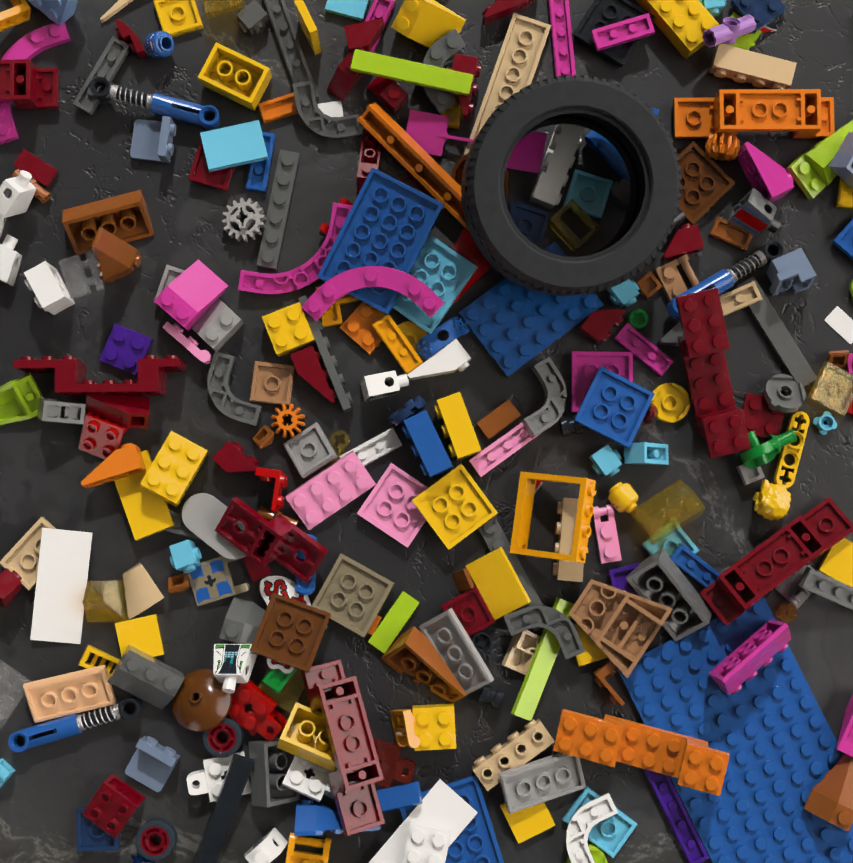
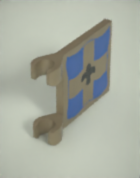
M220 556L201 562L200 566L195 567L196 570L188 573L197 606L250 590L249 583L237 586L233 584L228 563L236 561V559H227Z

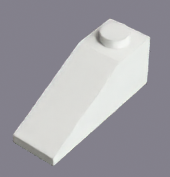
M455 339L410 372L408 378L409 380L454 373L457 370L462 372L470 365L468 362L471 360V357L459 341Z

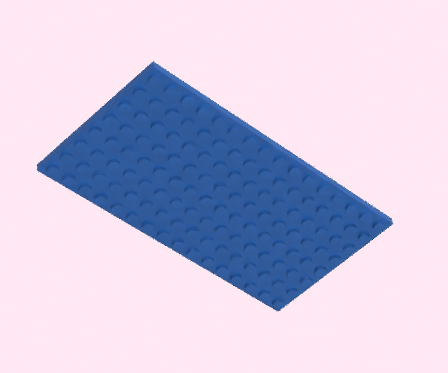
M764 597L726 627L716 616L710 619L709 624L675 642L672 638L644 652L628 678L616 667L643 724L708 741L709 748L730 753L720 796L678 785L677 778L670 776L712 863H853V823L848 832L803 809L811 789L825 777L828 770H831L839 762V758L843 753L836 749L837 741L789 645L781 653L777 652L772 656L773 660L767 666L763 667L762 665L756 670L758 673L751 680L746 679L741 684L742 688L735 694L731 693L728 695L724 693L708 674L769 619L776 621Z

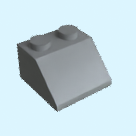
M218 298L192 329L218 352L243 326L244 322Z

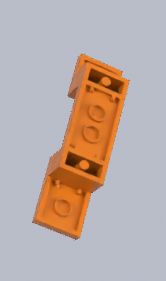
M821 89L719 90L714 98L673 99L674 139H708L711 134L723 132L736 136L738 132L792 131L793 139H825L835 132L834 97H821Z
M567 709L562 710L553 751L614 768L617 761L676 777L680 786L717 796L721 794L730 756L728 752L709 748L708 741L607 714H605L604 719Z

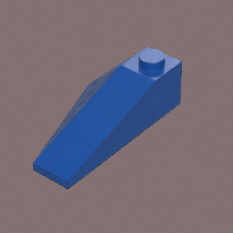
M311 798L301 799V802L297 803L294 836L323 835V832L326 830H330V832L335 834L343 832L337 807L314 801ZM381 825L376 826V827H373V828H370V829H367V830H364V831H376V830H380V829H381Z

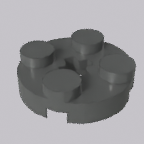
M786 374L773 376L763 390L768 407L772 411L785 413L798 411L806 398L803 385L800 382L797 384L793 381L794 378ZM781 391H784L785 394H788V395H787V396L782 395V394H781Z

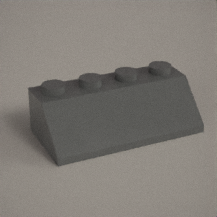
M663 548L647 557L626 577V580L640 597L673 608L663 623V627L675 642L709 624L713 611Z

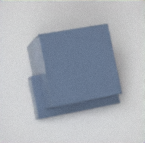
M802 248L772 260L766 272L772 283L769 288L772 296L791 289V287L795 294L808 289L817 276Z

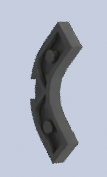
M456 29L447 33L430 47L424 57L423 64L443 68L444 63L450 57L466 47L465 42ZM423 86L427 97L439 114L456 103L450 92Z
M312 80L292 84L299 115L312 131L321 136L335 139L362 135L361 123L357 120L359 114L330 117L318 108Z
M215 351L207 379L208 391L212 401L218 410L227 417L257 427L262 406L241 401L232 394L229 387V378L235 357Z
M550 357L531 368L545 392L543 406L521 421L531 438L553 426L561 418L565 410V398H567L565 382Z
M533 605L504 615L511 636L530 628L542 627L554 633L565 659L585 652L573 623L563 613L554 608Z

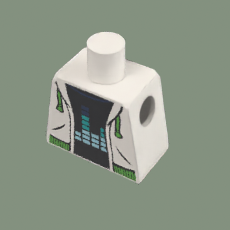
M389 371L364 376L360 382L364 402L397 394L401 387L409 386L407 374L397 376L396 371ZM384 382H388L390 387L386 386Z
M214 644L213 674L220 683H223V692L234 693L236 683H247L249 681L257 658V654L250 652L252 644Z
M274 827L245 853L244 857L249 863H271L281 854L288 842Z

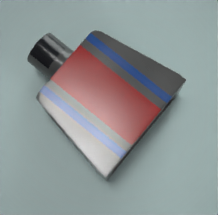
M752 188L732 208L727 221L729 224L753 235H758L765 228L775 233L781 224L773 219L777 210L776 206L755 188Z

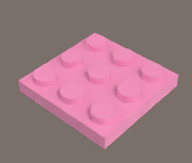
M391 463L357 514L408 548L426 521L412 502V499L428 487Z

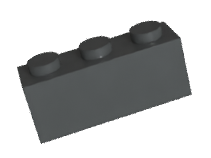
M128 645L107 682L163 710L173 699L185 678L181 671Z
M275 738L273 741L261 739L249 742V758L254 759V765L250 772L251 799L254 806L268 808L300 800V793L282 786V782L295 755L277 748L280 738Z

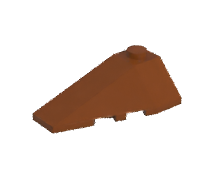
M99 227L92 249L95 259L99 260L97 269L102 271L99 277L104 283L109 284L133 273L135 268L139 267L142 257L136 248L104 228Z
M415 626L402 633L381 657L396 672L401 675L405 672L414 678V682L426 684L430 687L431 692L451 703L466 696V692L431 641Z
M844 753L839 758V762L831 770H828L825 777L811 789L803 809L848 832L853 823V757Z

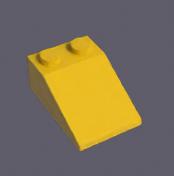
M404 0L391 28L430 48L436 41L453 29L460 33L466 19L435 0Z

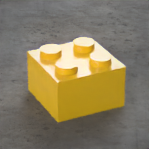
M300 302L262 316L274 350L279 358L316 343Z
M454 703L414 705L412 708L416 721L414 730L415 735L421 740L420 746L414 748V750L456 749Z

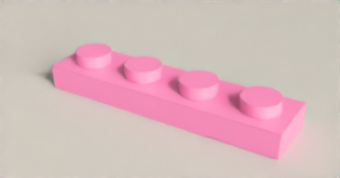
M521 422L470 459L469 462L478 475L482 477L537 436L531 438Z

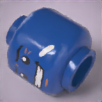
M156 31L147 35L144 47L149 56L160 59L168 57L173 53L174 41L172 36L166 31Z

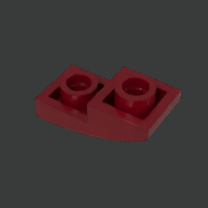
M120 19L115 20L118 26L115 28L119 40L123 39L125 43L130 44L134 55L138 54L141 60L148 58L146 50L133 30Z

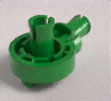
M792 429L778 436L770 434L769 441L760 444L755 431L748 433L751 449L740 453L739 456L747 468H757L772 461L776 454L781 452V447L796 442V434Z

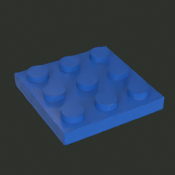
M600 366L573 421L628 449L655 393Z

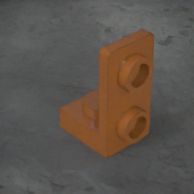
M608 659L593 672L596 676L594 681L601 689L605 686L610 692L607 696L615 705L619 703L623 706L625 704L604 679L606 676L608 678L611 677L618 670L617 666Z

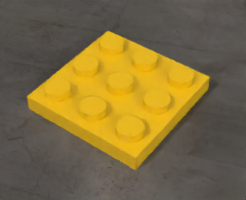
M462 463L412 499V502L448 550L498 513Z

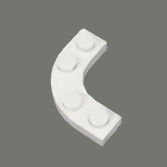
M609 793L587 802L572 816L566 832V848L572 863H595L587 843L588 834L598 822L618 813Z

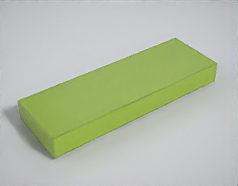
M403 591L368 643L385 654L420 602Z

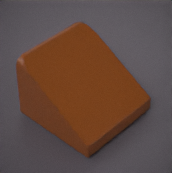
M467 568L452 574L460 592L474 587Z

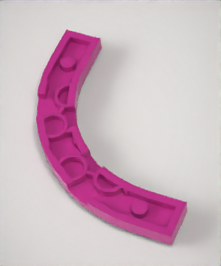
M64 22L61 26L52 23L33 30L15 42L1 60H31L46 49L70 42L71 39L66 23ZM0 102L1 145L19 139L12 117L11 102Z
M333 202L327 236L317 253L306 263L293 270L273 274L241 270L238 290L262 294H281L301 289L319 279L317 276L353 205Z
M366 266L350 269L331 278L320 286L301 307L315 321H318L343 296L354 290L370 287L388 288L405 295L417 304L430 318L438 312L445 302L428 286L410 274L389 267Z

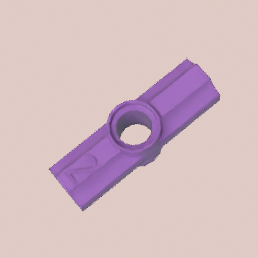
M750 14L737 19L726 17L721 25L704 31L702 38L705 45L709 48L721 43L734 44L737 37L754 31L757 24L754 17Z

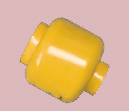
M619 482L609 490L608 500L618 512L626 511L630 513L637 507L636 502L639 496L630 484Z

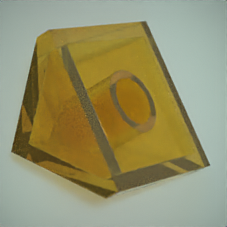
M123 580L87 581L82 602L87 622L129 620Z

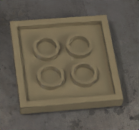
M340 553L312 607L331 613L330 619L365 638L395 583Z

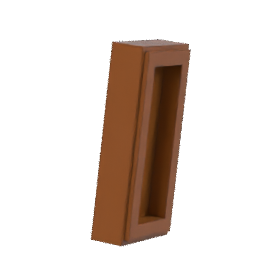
M717 216L708 236L745 252L753 234L729 224L727 220Z
M508 399L476 424L489 440L520 417L521 414Z

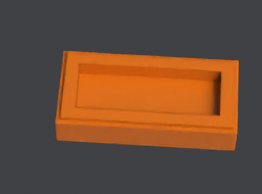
M294 92L258 103L264 124L299 114Z

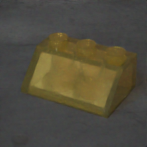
M680 479L637 506L630 514L653 546L702 515L705 511V506L695 492Z

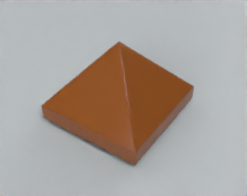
M849 350L829 351L826 369L846 367L850 353Z
M264 425L252 440L260 448H264L272 444L275 433L267 425Z
M188 573L168 578L169 593H183L189 588Z

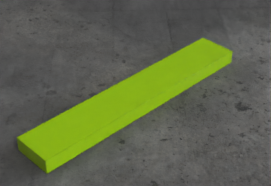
M358 49L354 51L351 71L469 96L473 81L472 74Z
M556 597L553 608L563 613L571 621L572 617L569 615V612L574 604ZM546 628L543 630L511 711L513 715L529 721L533 718L561 647L554 633Z

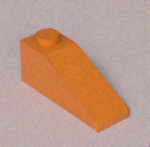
M133 443L122 445L121 449L115 450L81 481V485L89 489L146 471L140 447L135 444L133 445Z

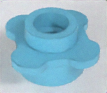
M825 411L823 415L813 419V424L817 425L821 435H826L829 430L837 428V422L829 411Z

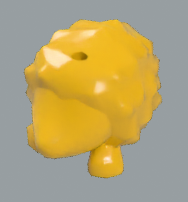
M764 479L761 491L755 492L753 497L755 501L754 511L762 515L764 519L778 521L786 516L789 511L791 494L787 491L786 487L769 483L768 480Z

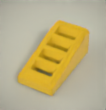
M87 645L79 661V666L86 669L96 667L94 665L98 657L101 656L103 658L99 666L104 665L106 660H110L107 666V672L110 677L111 673L109 672L113 664H118L120 659L91 645ZM92 652L95 655L91 663H88L87 660Z

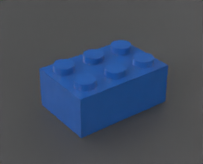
M422 411L405 419L402 430L406 438H411L413 442L411 449L415 457L420 456L422 463L419 466L424 476L429 475V478H432L452 469L451 461L427 411Z

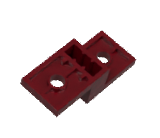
M237 497L231 500L214 530L260 566L264 567L271 561L276 560L306 584L312 579L329 551L281 514L268 521ZM238 521L244 524V531L238 527ZM298 550L304 553L305 560L298 556Z

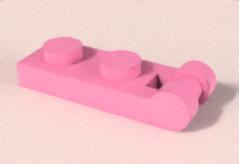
M168 321L162 328L206 365L211 364L213 359L211 353L207 350H200L197 347L199 343L191 336L186 338L182 334L184 330L178 324L174 323L171 325Z
M608 504L602 508L596 506L594 507L593 521L600 562L603 564L621 561L613 505ZM607 515L608 521L601 522L600 516Z

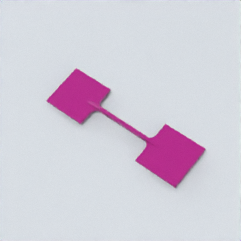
M410 110L406 132L428 154L442 157L444 143L448 139L474 142L473 139L450 136L447 133L449 116ZM533 131L521 139L512 150L506 168L540 174L547 133Z

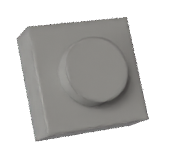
M744 464L736 467L744 486L765 477L760 466L754 469L747 468Z

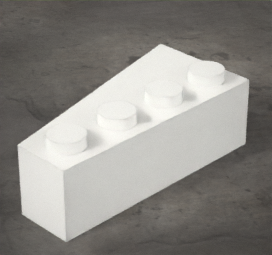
M557 124L529 202L548 209H552L555 205L559 204L562 197L560 190L567 183L569 177L567 172L574 163V154L580 146L581 136L585 127L572 124Z

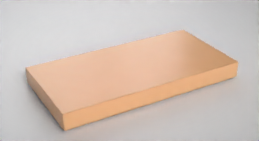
M106 665L24 683L23 689L34 723L115 705L116 698L112 685L107 682L109 675Z

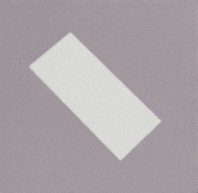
M42 528L30 640L81 643L92 542L91 532Z
M439 779L422 799L423 804L416 806L369 863L403 862L410 821L451 830L450 846L478 812Z

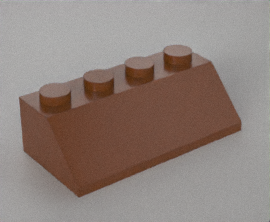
M141 190L63 210L62 223L76 255L93 252L92 245L99 227L104 228L126 243L154 235L148 208Z

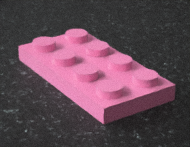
M352 450L285 497L307 529L310 530L375 486L376 483Z

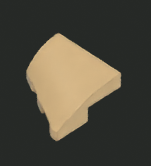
M138 563L122 574L127 616L129 619L164 598L141 563Z
M528 630L513 635L501 665L526 676L541 636Z

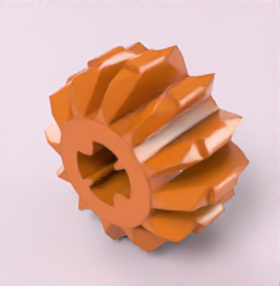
M724 132L711 134L705 145V153L715 160H734L740 151V140L736 136H731V134H725Z
M282 404L283 411L281 412L276 408L275 411L279 415L271 416L273 420H277L271 426L278 427L275 431L276 434H280L283 431L282 437L286 438L289 432L293 438L295 437L294 430L298 433L302 432L298 426H305V423L299 420L304 419L305 415H298L301 409L298 407L294 410L293 404L289 405L288 410L286 405ZM286 416H287L288 418H290V416H292L291 421H292L293 423H292L291 425H289V424H287V426L284 425L285 422H286V421L284 420V418H285Z

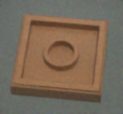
M255 361L250 402L275 405L285 404L289 406L292 398L295 366Z

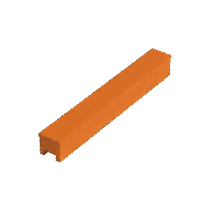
M376 102L369 104L366 107V111L357 120L439 202L445 204L444 207L469 231L464 219V211L462 210L461 186Z

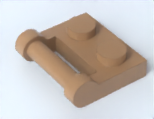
M687 254L654 270L669 302L677 295L688 290L677 266H682L692 287L699 283L689 263L690 259Z

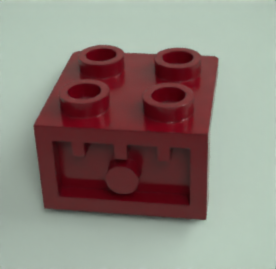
M112 773L102 783L82 815L113 838H116L146 797Z

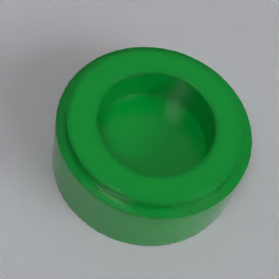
M642 309L633 310L627 319L628 324L636 330L643 329L649 320L648 314Z

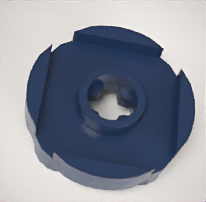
M420 396L409 400L402 406L403 409L399 412H394L388 417L394 429L404 424L403 420L421 412L427 403Z

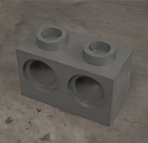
M39 398L37 418L41 421L84 424L86 404L81 401Z

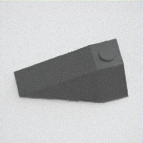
M234 597L225 617L219 638L238 644H253L265 610L254 602Z

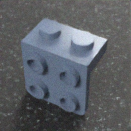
M162 116V122L142 119L135 120L130 156L133 159L170 163V158L174 152L173 136L176 135V124L172 118Z
M144 736L138 741L136 745L137 750L126 767L125 774L150 789L159 792L164 787L180 755L176 754L174 749L160 745L155 738Z

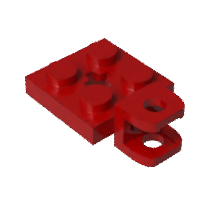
M250 680L247 683H241L232 695L228 716L234 719L252 736L258 732L265 739L273 741L287 723L286 718L275 709L278 703ZM251 703L254 711H249L246 708V704Z

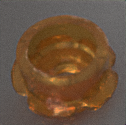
M782 603L779 605V610H777V617L779 619H782L785 623H790L796 619L797 611L795 605L792 603Z

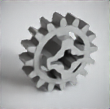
M240 198V203L233 200L234 206L227 205L226 207L229 211L223 212L224 217H226V219L222 220V223L226 225L224 230L227 233L229 232L228 235L231 238L235 237L238 242L242 238L245 242H248V237L255 240L256 233L262 234L259 229L266 227L262 222L267 220L265 215H262L264 213L263 208L260 207L258 202L253 203L250 198L247 202ZM248 209L253 210L256 214L249 212ZM233 226H235V228H239L240 231L235 230Z

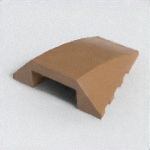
M591 579L570 610L569 615L609 657L614 665L619 668L623 675L628 678L673 608Z

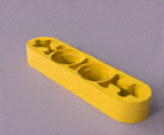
M801 411L790 416L786 432L796 429L798 423L795 421V418L799 416L804 421L798 427V430H802V433L794 431L799 438V444L797 446L788 444L781 448L774 475V483L781 487L789 488L795 481L810 421L809 416ZM787 454H791L794 457V463L790 466L784 462V457ZM782 467L785 469H792L791 472L788 471L786 473V478L789 479V481L785 482L784 484H782V480L779 479L780 476H784L785 470H781Z

